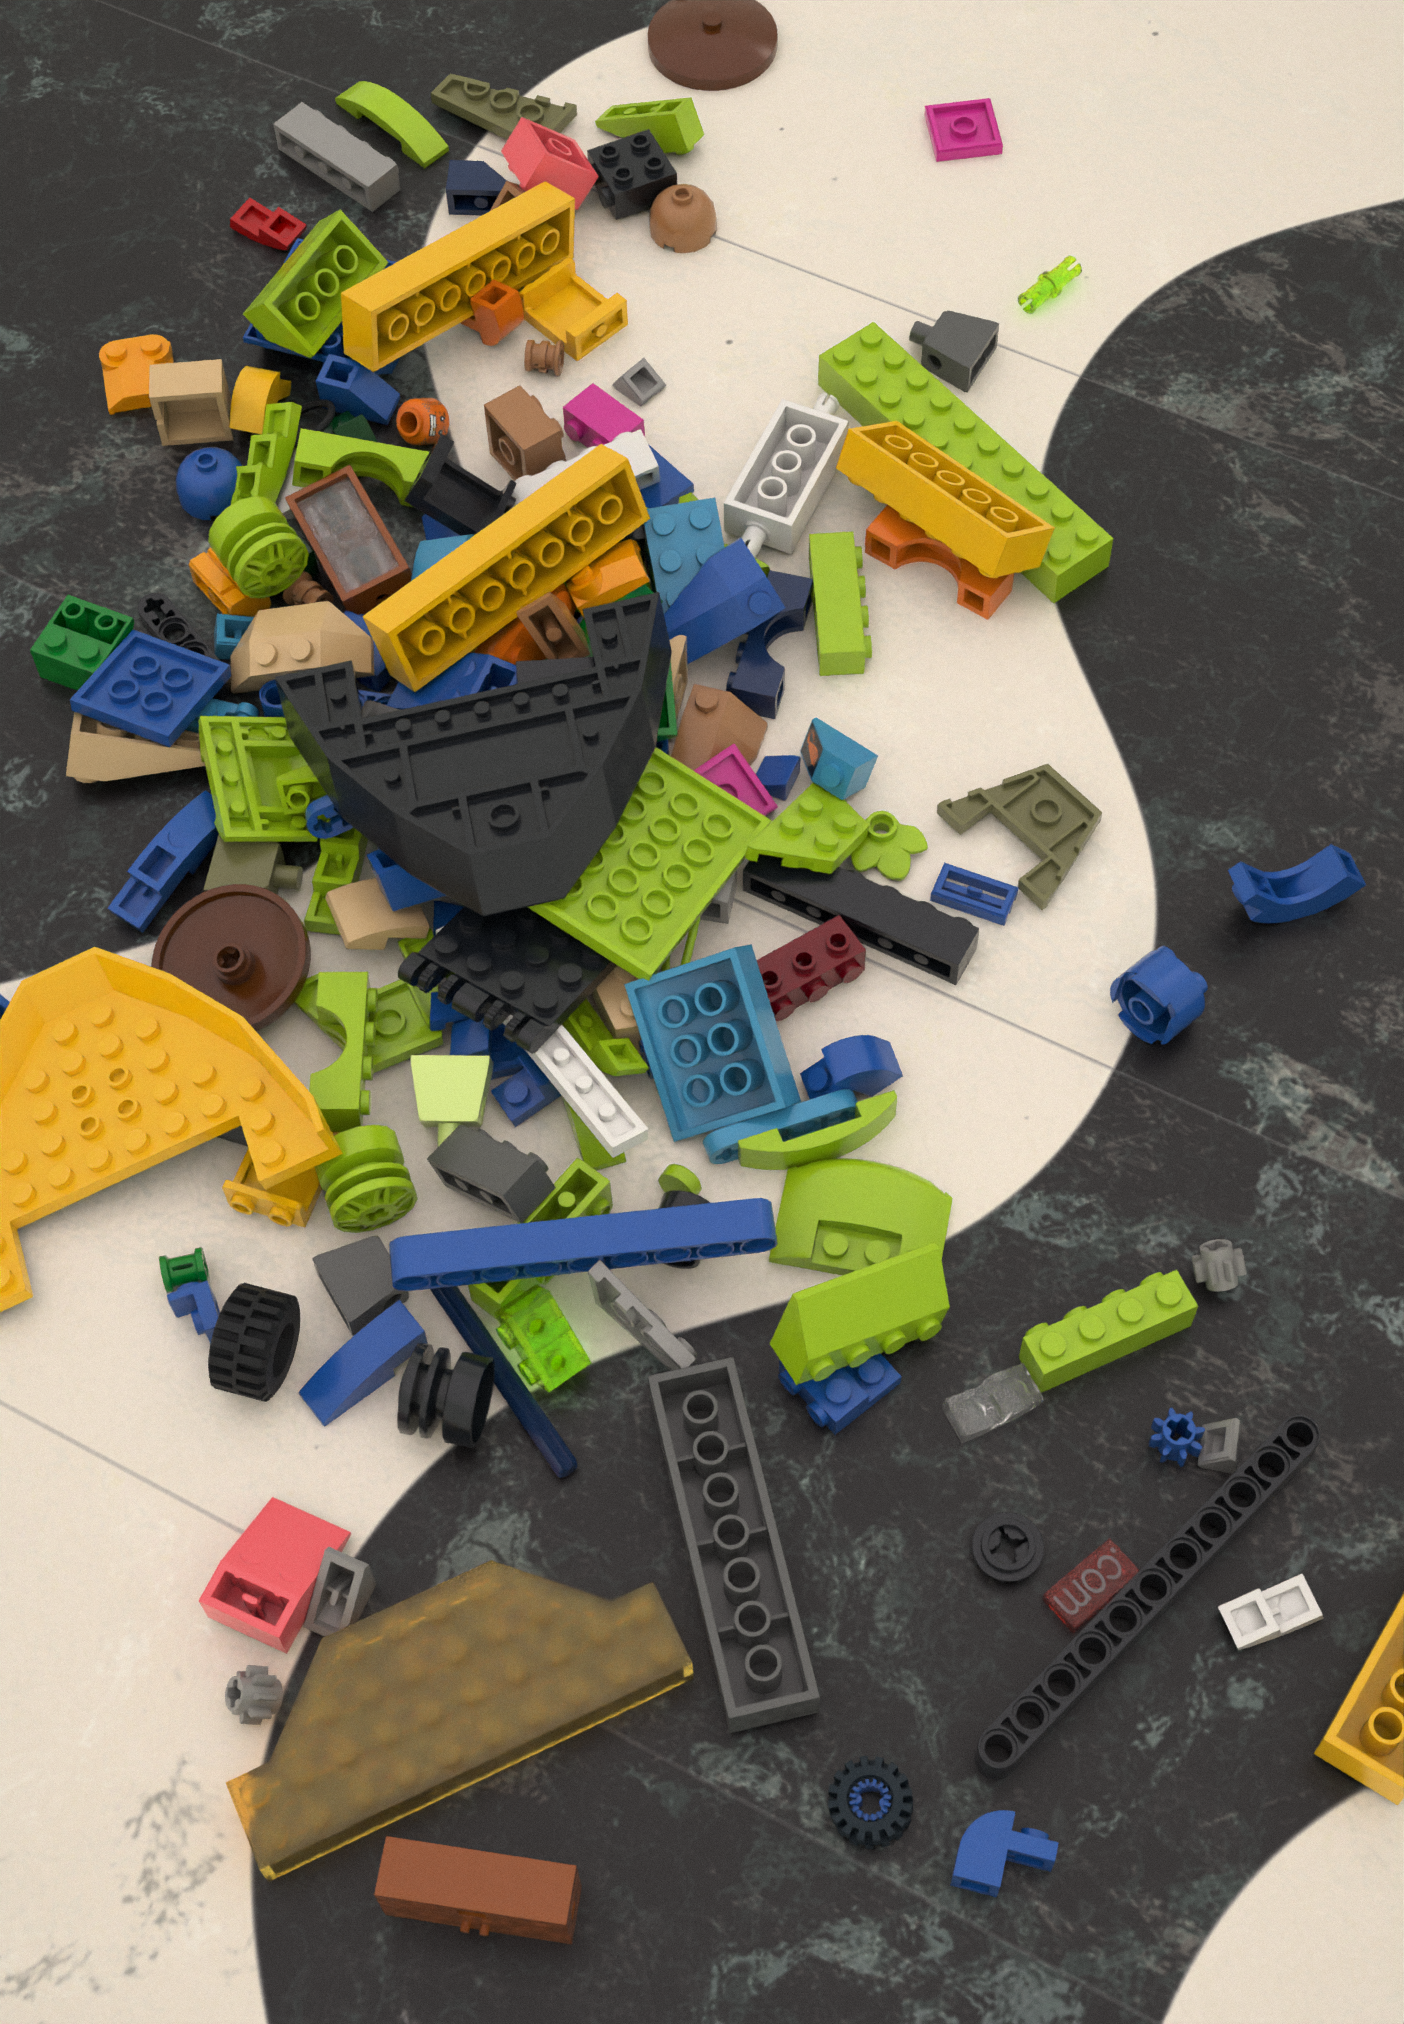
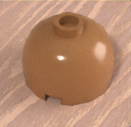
M678 184L663 189L654 199L650 209L649 228L651 238L663 249L664 244L674 247L675 253H691L705 248L711 242L710 237L714 233L716 234L717 217L713 201L704 190L694 185Z

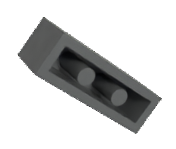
M461 1124L427 1158L446 1187L520 1223H523L556 1188L546 1173L549 1170L547 1164L538 1155L532 1152L527 1155L520 1152L512 1143L506 1140L501 1143L494 1140L482 1129L475 1131Z

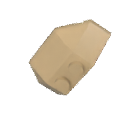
M329 601L258 610L230 656L231 692L234 694L259 691L265 683L275 680V677L350 660H352L356 678L374 676L373 638Z

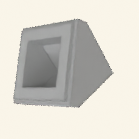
M1232 1418L1202 1425L1205 1428V1432L1200 1441L1202 1450L1198 1457L1197 1466L1233 1474L1237 1470L1241 1438L1240 1420Z

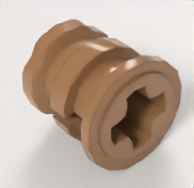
M527 340L524 358L525 371L539 369L540 373H548L549 370H554L555 375L560 376L564 365L563 341L558 340L556 345H551L550 341L542 340L540 344H537L534 340Z
M305 571L283 592L284 601L290 605L329 601L333 604V595L327 590H323V587L318 582L312 581L311 575Z

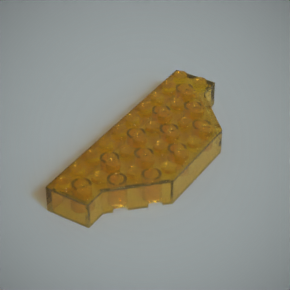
M490 1560L323 1637L270 1762L225 1783L259 1870L269 1882L694 1679L692 1661L653 1582L620 1598L609 1601Z

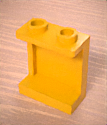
M570 257L552 266L548 272L534 282L527 284L519 292L524 310V320L554 344L558 340H562L564 352L576 361H579L628 325L627 300L618 293L609 299L605 298L577 276L575 261Z
M332 1132V1133H333V1135L335 1136L336 1134H338V1133H340V1132ZM249 1148L234 1180H225L222 1186L228 1204L237 1212L246 1215L256 1212L268 1216L271 1221L278 1225L289 1227L291 1224H295L304 1228L322 1191L315 1167L265 1190L258 1181Z

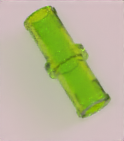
M1070 255L1066 256L1051 271L1041 273L1036 283L1018 295L1020 306L1029 299H1032L1023 310L1026 313L1032 314L1049 298L1059 296L1062 288L1082 273L1080 263L1070 271L1067 269L1077 259Z

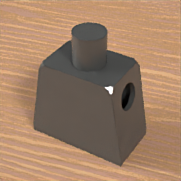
M947 310L941 314L934 326L916 321L911 329L909 341L922 345L921 365L925 369L968 393L997 348L999 323Z
M371 1236L312 1258L318 1277L352 1336L395 1302L400 1300L402 1303H405L409 1298L408 1291L397 1290L392 1286L390 1254L379 1236Z

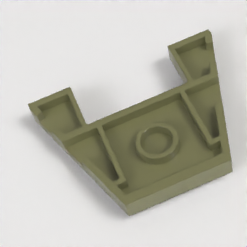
M1049 764L1003 779L1002 784L986 790L980 787L969 791L967 797L953 802L949 798L937 804V814L960 835L989 813L993 814L1043 860L1018 880L1019 890L1041 910L1045 909L1102 817V812Z

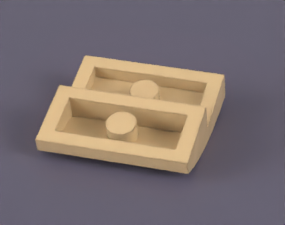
M376 878L350 883L331 890L326 894L325 899L346 949L384 950L388 937L426 939L430 925L420 904L392 911L381 892Z

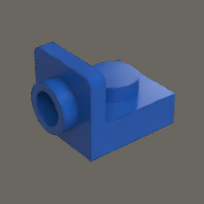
M208 1281L183 1284L175 1292L167 1295L169 1305L177 1318L191 1314L197 1334L205 1333L211 1343L213 1331L220 1314L216 1297Z

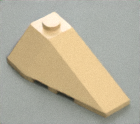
M74 712L66 776L74 777L79 782L111 781L205 766V762H201L199 733L185 730L171 747H167Z

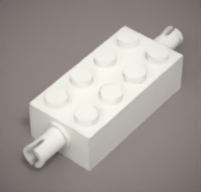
M821 393L813 409L782 399L724 501V531L741 537L754 558H756L762 545L792 554L837 470L836 466L849 429V421L833 416L840 405L837 398L833 395H830L827 403L824 404L827 393Z

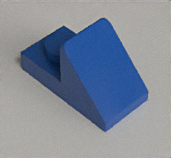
M528 1053L517 1057L524 1068L491 1090L515 1127L562 1096Z

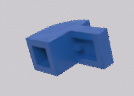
M871 1035L852 1036L829 1044L821 1049L824 1058L800 1073L809 1099L843 1089H850L873 1097L903 1077L891 1043Z
M1000 1810L984 1814L976 1819L963 1834L950 1886L997 1897L1001 1886L1005 1861L1051 1872L1055 1863L1059 1842L1048 1840L1049 1835L1033 1828H1022L1021 1832L1012 1831L1015 1817L1014 1811Z

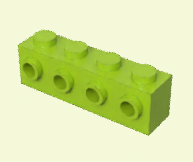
M577 1157L554 1183L556 1188L523 1223L609 1214L613 1207L610 1180ZM554 1275L468 1285L471 1301L504 1325L512 1315H520L529 1304L530 1295L540 1284L546 1285Z
M1175 1270L1166 1275H1163L1162 1272L1154 1273L1146 1277L1140 1283V1286L1127 1292L1124 1289L1115 1290L1105 1296L1100 1304L1088 1309L1086 1306L1077 1307L1069 1311L1063 1317V1320L1050 1326L1048 1323H1041L1029 1329L1022 1339L1019 1359L1037 1392L1040 1394L1191 1327L1198 1305L1179 1272Z

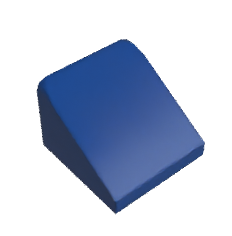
M795 755L764 757L756 775L770 796L786 801L800 773L801 758Z
M468 1019L452 1024L450 1055L490 1056L491 1058L493 1031L482 1024L483 1019L480 1022Z

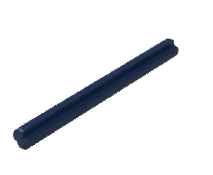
M457 1286L430 1289L474 1354L494 1358L495 1386L557 1477L563 1478L575 1471L578 1467L576 1458Z

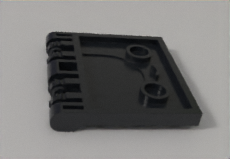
M464 906L419 952H412L402 962L398 970V978L411 986L417 985L419 990L426 994L446 978V982H443L438 992L437 998L439 1001L446 1005L452 1002V1009L475 1022H480L483 1019L482 1024L492 1031L498 1028L499 1024L501 1025L509 1015H512L513 1018L507 1023L503 1036L511 1042L515 1041L519 1047L533 1054L538 1051L617 965L528 907L483 917Z

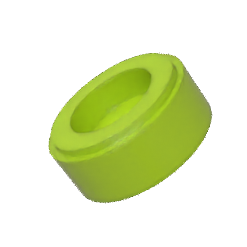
M678 1164L668 1165L658 1179L664 1192L680 1190L698 1195L702 1190L697 1176L686 1167Z

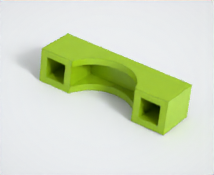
M301 428L294 460L292 485L305 488L351 465L356 476L371 477L384 482L396 493L400 505L414 507L404 500L429 451Z
M319 972L316 1008L320 1029L339 1037L345 1043V1048L333 1064L310 1075L309 1092L314 1096L331 1131L343 1132L363 1126V1115L371 1114V1091L365 1090L366 1080H373V1056H367L368 1046H375V1021H370V1012H377L378 992L377 988H370L368 972Z

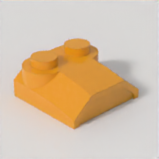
M160 335L139 336L111 341L101 348L99 358L103 370L109 414L113 415L117 412L152 407L149 399V365L174 363L172 347L166 338Z
M628 539L615 544L566 581L567 589L583 617L582 609L615 602L650 581L639 552L641 549L636 541Z

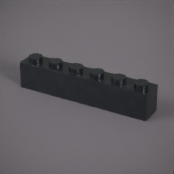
M759 854L757 862L749 860L743 869V891L819 925L840 915L860 943L954 985H957L977 949L980 928L973 926L967 919L950 916L937 910L928 902H918L902 895L894 887L882 886L868 880L855 870H845L838 867L832 874L811 871L807 868L781 866L782 858Z

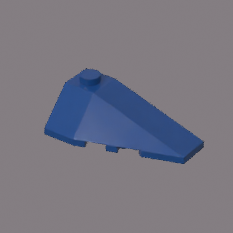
M740 537L705 561L701 566V570L678 594V598L665 612L664 617L669 640L678 635L687 636V662L689 664L757 627L785 609V606Z

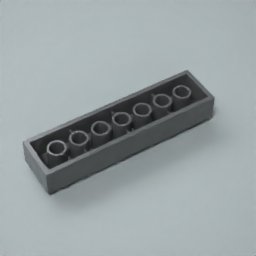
M734 1357L648 1376L650 1401L729 1733L818 1713L820 1695Z

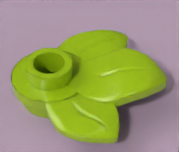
M887 811L874 812L865 820L870 825L868 835L851 853V862L859 873L876 866L878 871L886 878L901 881L910 871V854H917L927 850V841L918 828L900 824L891 813ZM878 830H884V831H886L887 833H885V834H879V833H876V831H878Z

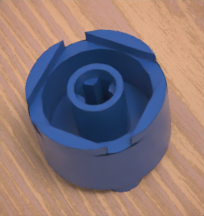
M1161 946L1157 950L1147 953L1117 977L1111 984L1110 997L1112 1003L1118 999L1123 1010L1118 1016L1135 1036L1150 1044L1159 1040L1162 1041V1045L1168 1043L1201 1016L1205 1008L1204 993L1208 990V986L1202 975L1194 971L1191 972L1170 948Z

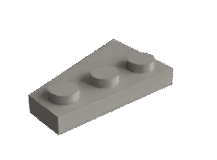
M601 1260L588 1271L595 1303L670 1371L697 1365L695 1358L697 1352L682 1337L676 1338L666 1328L663 1320L655 1312L647 1309Z

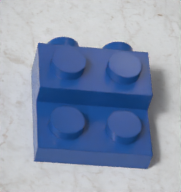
M881 1353L871 1356L858 1367L851 1368L848 1365L835 1370L824 1380L814 1381L811 1379L798 1385L795 1384L779 1359L778 1378L781 1384L791 1395L798 1393L808 1404L806 1409L814 1422L820 1427L826 1425L834 1435L901 1383L902 1376Z

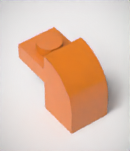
M493 279L469 299L474 315L461 322V324L479 332L483 344L488 346L498 344L524 320V310L518 290Z

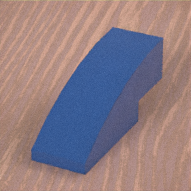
M398 1300L334 1353L299 1391V1395L324 1427L392 1379L395 1376L393 1369L411 1357L418 1343L428 1344L424 1329L403 1303Z

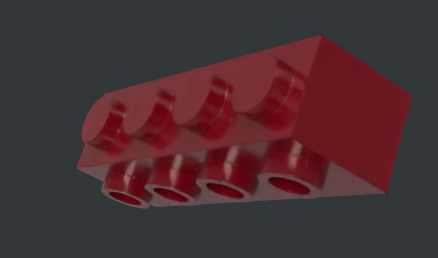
M840 915L757 960L776 1021L786 1019L797 1007L808 1001L816 1002L820 1000L830 989L842 982L850 983L854 981L865 970L866 949Z

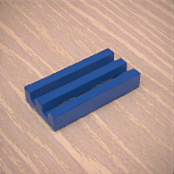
M944 862L931 892L930 901L1005 926L1008 914L1012 910L1013 902L1017 898L1019 887ZM947 878H948V879H951V880H954V881H957V882H960V883H963V884H966V885H969V886H968V887H964V886H961V885H958V884H955V883H952V882H949V881H946V880H947ZM982 890L1005 897V900L984 894Z

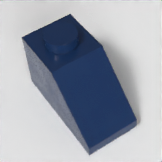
M450 160L446 183L449 215L482 216L488 213L507 180L484 161Z

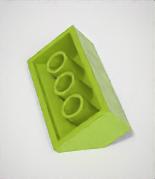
M340 209L316 224L243 315L268 341L312 358L342 322L341 292L382 271L389 262Z
M933 1242L793 1293L771 1339L770 1345L795 1384L798 1385L811 1379L814 1381L824 1380L835 1370L849 1365L851 1368L858 1367L871 1356L882 1352L891 1354L902 1348L905 1343L918 1338L921 1341H925L935 1336L941 1330V1323L950 1308L939 1247Z

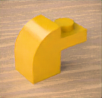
M245 366L234 386L229 428L262 434L266 404L278 403V400L290 396L291 381L280 379V372Z

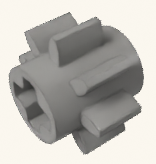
M1216 1239L1207 1241L1200 1245L1201 1255L1192 1256L1196 1282L1205 1281L1206 1288L1210 1291L1218 1292L1233 1289L1238 1285L1237 1276L1247 1274L1242 1248L1233 1249L1232 1242L1229 1240Z
M247 1665L246 1671H237V1676H233L229 1680L225 1691L226 1706L232 1714L240 1715V1724L261 1725L262 1719H271L272 1714L279 1710L283 1699L282 1684L276 1675H268V1666Z

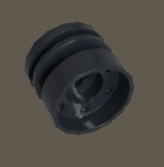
M418 1343L411 1354L400 1383L397 1413L399 1432L413 1435L419 1427L420 1436L428 1439L432 1437L439 1422L442 1421V1437L445 1443L469 1448L476 1447L485 1427L490 1408L495 1378L494 1358L462 1352L454 1369H451V1353L449 1348L440 1347L434 1355L432 1345Z

